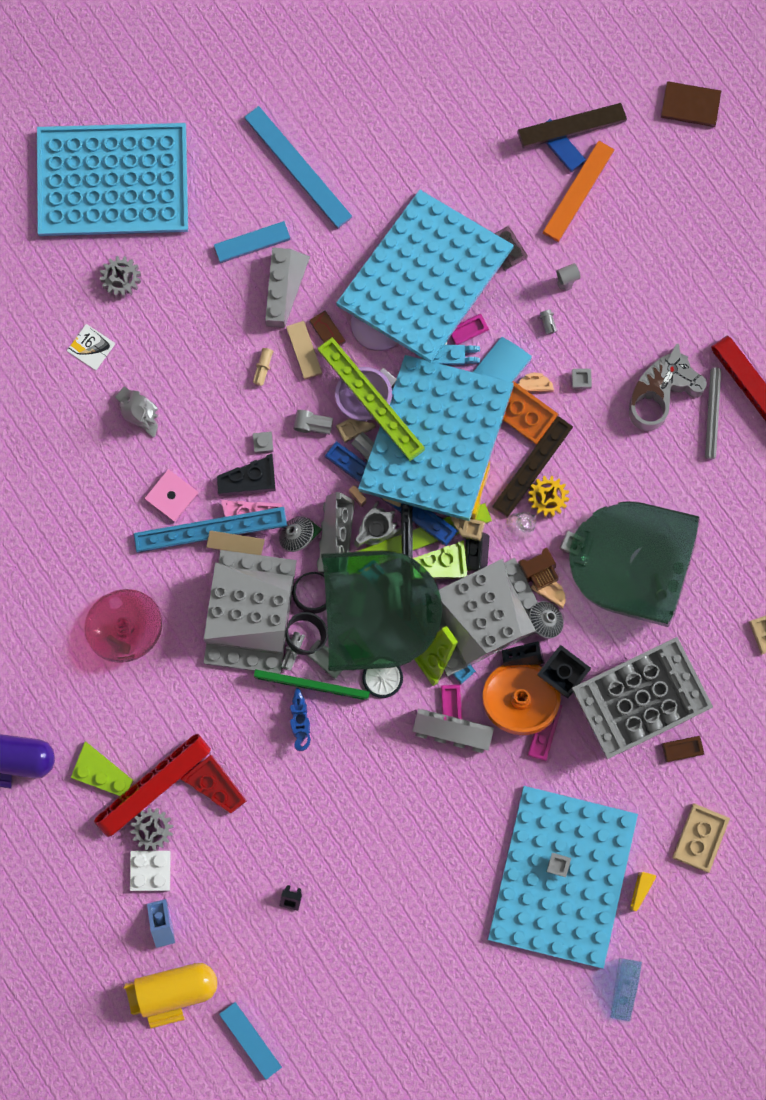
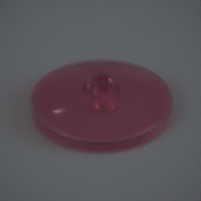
M131 589L113 591L101 597L89 610L85 620V636L92 650L101 658L119 663L133 661L147 654L159 640L162 632V616L156 603L145 593Z

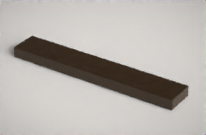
M618 103L518 129L517 134L524 149L626 122L627 117L622 104Z
M559 416L555 419L492 506L495 510L505 517H509L573 429L571 424Z

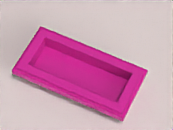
M478 314L461 322L452 333L451 338L455 345H459L488 331L489 328L482 314Z
M441 685L442 714L462 719L460 685Z

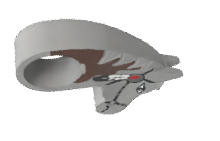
M679 344L675 345L671 354L663 356L652 364L635 386L629 404V417L631 422L641 430L652 431L663 425L669 413L670 391H685L689 396L697 398L702 395L706 388V379L690 367L688 356L680 353ZM644 397L646 399L653 398L661 406L663 416L656 421L643 420L638 416L635 404L644 399Z

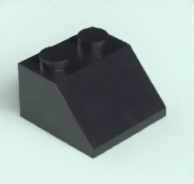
M560 645L537 676L568 699L573 693L571 688L581 683L591 670V667Z

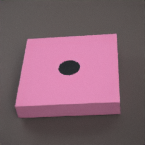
M168 469L145 497V500L173 522H176L198 495V491Z

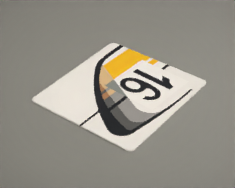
M86 324L67 351L97 370L115 343Z

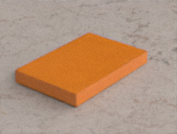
M512 381L514 387L503 421L537 445L559 414Z

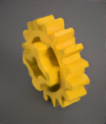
M543 476L542 481L536 479V485L532 484L530 486L533 491L528 492V495L532 496V498L528 499V503H533L531 509H538L537 515L543 512L545 518L548 513H550L551 517H554L555 512L561 514L560 508L565 509L567 505L564 502L569 501V498L565 497L569 494V490H564L566 484L560 485V479L553 481V476L549 480H547L546 476ZM551 485V487H547V488H544V487H541V486ZM557 489H558L559 492H560L561 499H560V497L557 496V492H556ZM553 491L551 498L544 503L546 495ZM536 494L540 497V504L537 502ZM546 506H554V508H546Z

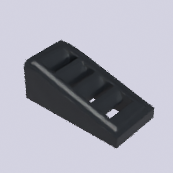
M539 641L502 650L504 666L544 663Z

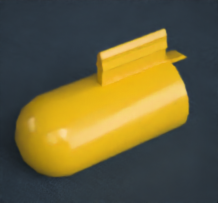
M193 963L135 978L134 982L126 983L123 989L127 993L131 1014L141 1013L143 1018L147 1017L152 1029L185 1020L182 1008L211 999L216 992L218 983L217 977L210 966L205 963Z

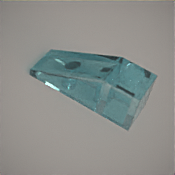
M619 958L610 1018L630 1021L642 962Z

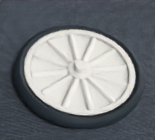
M376 658L368 663L363 671V685L375 697H391L402 686V670L392 659Z

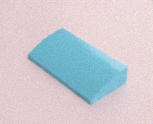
M501 337L473 372L512 382L516 380L529 364L532 356L511 341Z

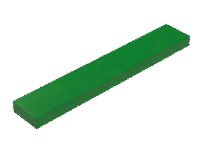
M257 669L254 672V678L258 680L366 701L369 699L370 691Z

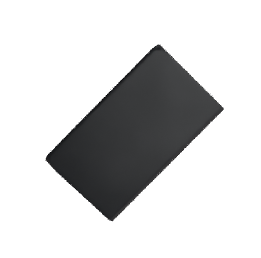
M483 532L481 541L466 538L465 557L467 571L476 572L488 565L490 539L488 534Z

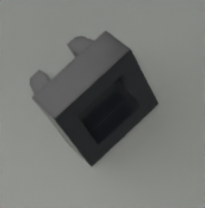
M287 885L283 889L279 906L298 911L302 898L301 888H298L295 893L291 892L290 885Z

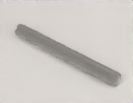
M716 367L710 370L705 458L710 460L716 458L721 369Z

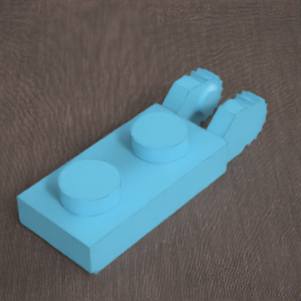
M444 345L432 362L443 365L480 363L479 357L465 358V353L480 352V346Z

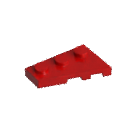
M213 755L208 756L181 778L182 781L194 787L229 813H233L247 802Z

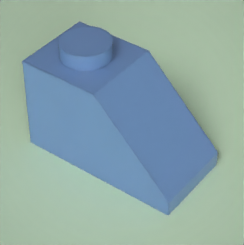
M167 900L148 903L150 930L156 948L175 943L174 929Z

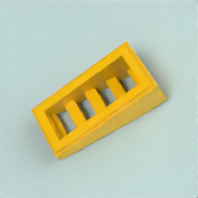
M645 872L638 873L630 905L631 911H637L656 879V875Z

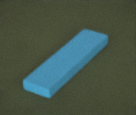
M285 221L214 244V248L219 262L223 263L289 241L291 238Z
M236 1002L219 1014L266 1080L282 1068Z

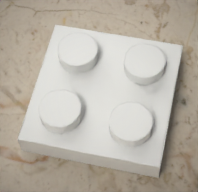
M131 851L130 891H170L171 851Z

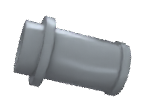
M551 310L540 312L541 316L539 318L542 319L546 335L557 332L558 330L553 319L554 313Z

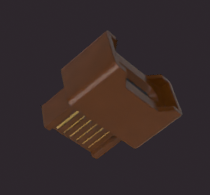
M547 547L543 549L542 554L528 561L524 559L518 561V565L527 582L532 581L537 591L559 580L554 570L556 562Z

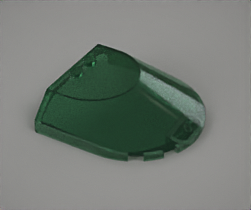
M631 501L618 502L616 505L604 506L598 509L586 522L580 525L571 543L569 561L577 587L588 600L604 610L669 627L677 610L695 548L700 518L696 515Z
M385 550L321 554L325 579L328 626V671L398 667L411 662L428 649L436 637L441 624L442 600L436 582L423 565L402 553Z

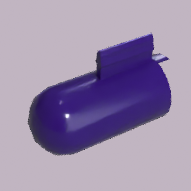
M0 734V787L11 788L12 776L34 779L43 778L53 769L55 755L53 748L48 742L40 739Z

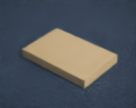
M693 803L672 858L709 873L730 818Z

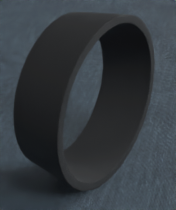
M308 572L299 577L295 582L292 591L293 600L296 606L304 612L321 613L333 602V584L329 578L321 573ZM309 574L323 576L330 585L331 592L328 601L318 608L304 606L296 596V586L299 580Z
M309 612L294 615L289 620L285 632V639L290 649L301 655H310L317 652L325 645L328 638V630L324 621L317 615ZM301 620L314 624L321 636L318 648L306 651L295 646L289 637V627L294 622Z

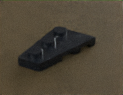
M273 454L266 455L265 458L258 461L254 460L241 468L237 467L218 475V495L228 496L276 491Z

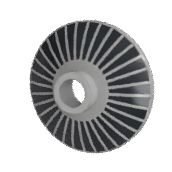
M302 516L290 519L287 522V527H282L280 531V545L289 552H296L306 547L314 533L312 522Z
M546 601L538 602L532 606L529 618L536 630L535 632L539 636L548 639L558 636L564 625L563 616L559 609Z

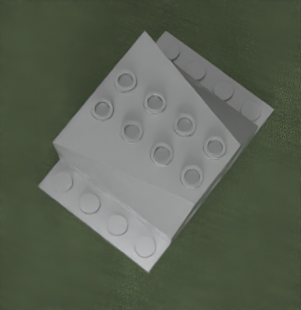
M220 550L219 563L215 562L204 634V641L206 643L204 664L250 671L257 669L281 674L285 632L289 619L297 560Z
M513 558L505 563L501 559L433 592L429 600L413 607L412 610L428 640L447 626L458 641L444 670L446 676L449 677L535 634L536 630L529 618V612L538 601L516 559Z
M678 637L571 688L606 759L633 748L713 708Z

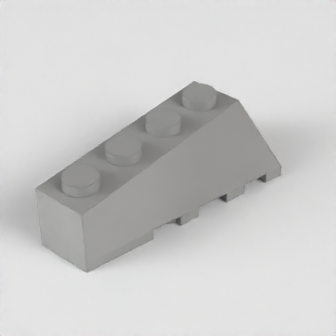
M272 248L265 319L266 326L285 328L310 256L292 249Z
M340 492L327 495L326 502L323 505L324 520L321 523L322 539L319 542L320 557L317 560L318 572L325 575L347 576L355 500Z
M418 708L412 732H416L415 736L427 739L428 735L435 737L434 741L446 744V740L454 742L453 746L465 748V745L473 747V751L484 753V750H489L494 727Z

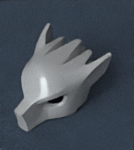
M123 387L115 396L120 402L123 418L130 423L144 428L148 434L155 437L158 424L154 420L158 417L155 414L158 410L157 406L145 396L140 395L139 391Z
M377 501L364 517L354 545L357 548L364 543L377 545L387 539L400 535L401 528L395 530L397 523H392L396 512H385L383 508L377 509L379 501Z

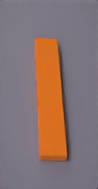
M601 141L597 142L545 227L543 234L557 242L560 241L615 149Z

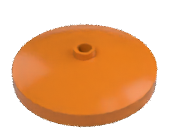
M502 665L490 674L484 685L482 702L484 710L493 724L511 734L530 735L544 730L553 722L559 711L561 694L537 676L543 667L539 665Z

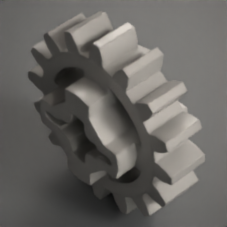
M116 256V261L110 258V264L104 263L105 270H100L101 275H103V277H100V281L104 283L102 285L103 288H108V294L114 292L115 297H118L120 293L124 298L127 292L132 295L131 290L138 289L136 283H141V280L137 278L141 276V272L137 271L139 269L138 265H133L132 259L127 262L125 256L122 260ZM117 272L119 273V275L121 274V276L124 277V282L122 279L118 277ZM132 275H133V279H132L131 283L129 284V279H130V278L132 277Z
M148 808V813L142 810L141 817H134L137 822L131 823L135 830L130 832L136 834L133 841L139 840L138 846L145 845V850H149L150 846H152L153 851H156L157 845L164 848L163 842L169 843L170 841L167 837L173 836L169 829H172L174 825L168 824L171 818L165 819L166 812L159 814L158 808L154 812H152L151 808ZM152 816L147 823H141L145 818ZM159 818L163 821L165 829L160 827L158 823ZM154 824L157 831L150 835V831L147 828ZM139 830H143L145 833V840L140 836ZM158 835L163 836L159 841L153 843L155 837Z

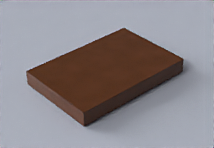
M667 81L661 118L715 127L721 90Z

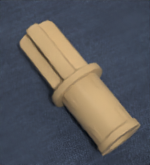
M262 348L259 362L256 363L257 369L253 379L255 385H264L274 352L271 349Z

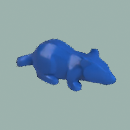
M296 688L292 705L290 706L291 714L293 715L290 723L293 735L296 738L294 748L297 751H304L309 747L311 741L309 735L310 721L307 718L305 699L300 689ZM307 738V743L301 746L302 742Z

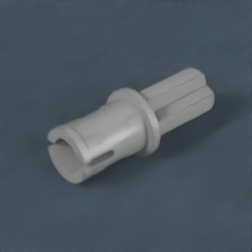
M294 632L291 641L300 648L305 635ZM288 646L281 663V667L285 670H291L297 655H300Z

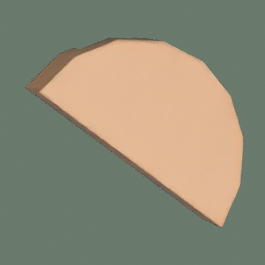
M529 373L518 383L529 393L554 392L552 382L541 373Z
M554 582L537 591L533 584L531 587L532 591L563 609L566 599L562 586Z

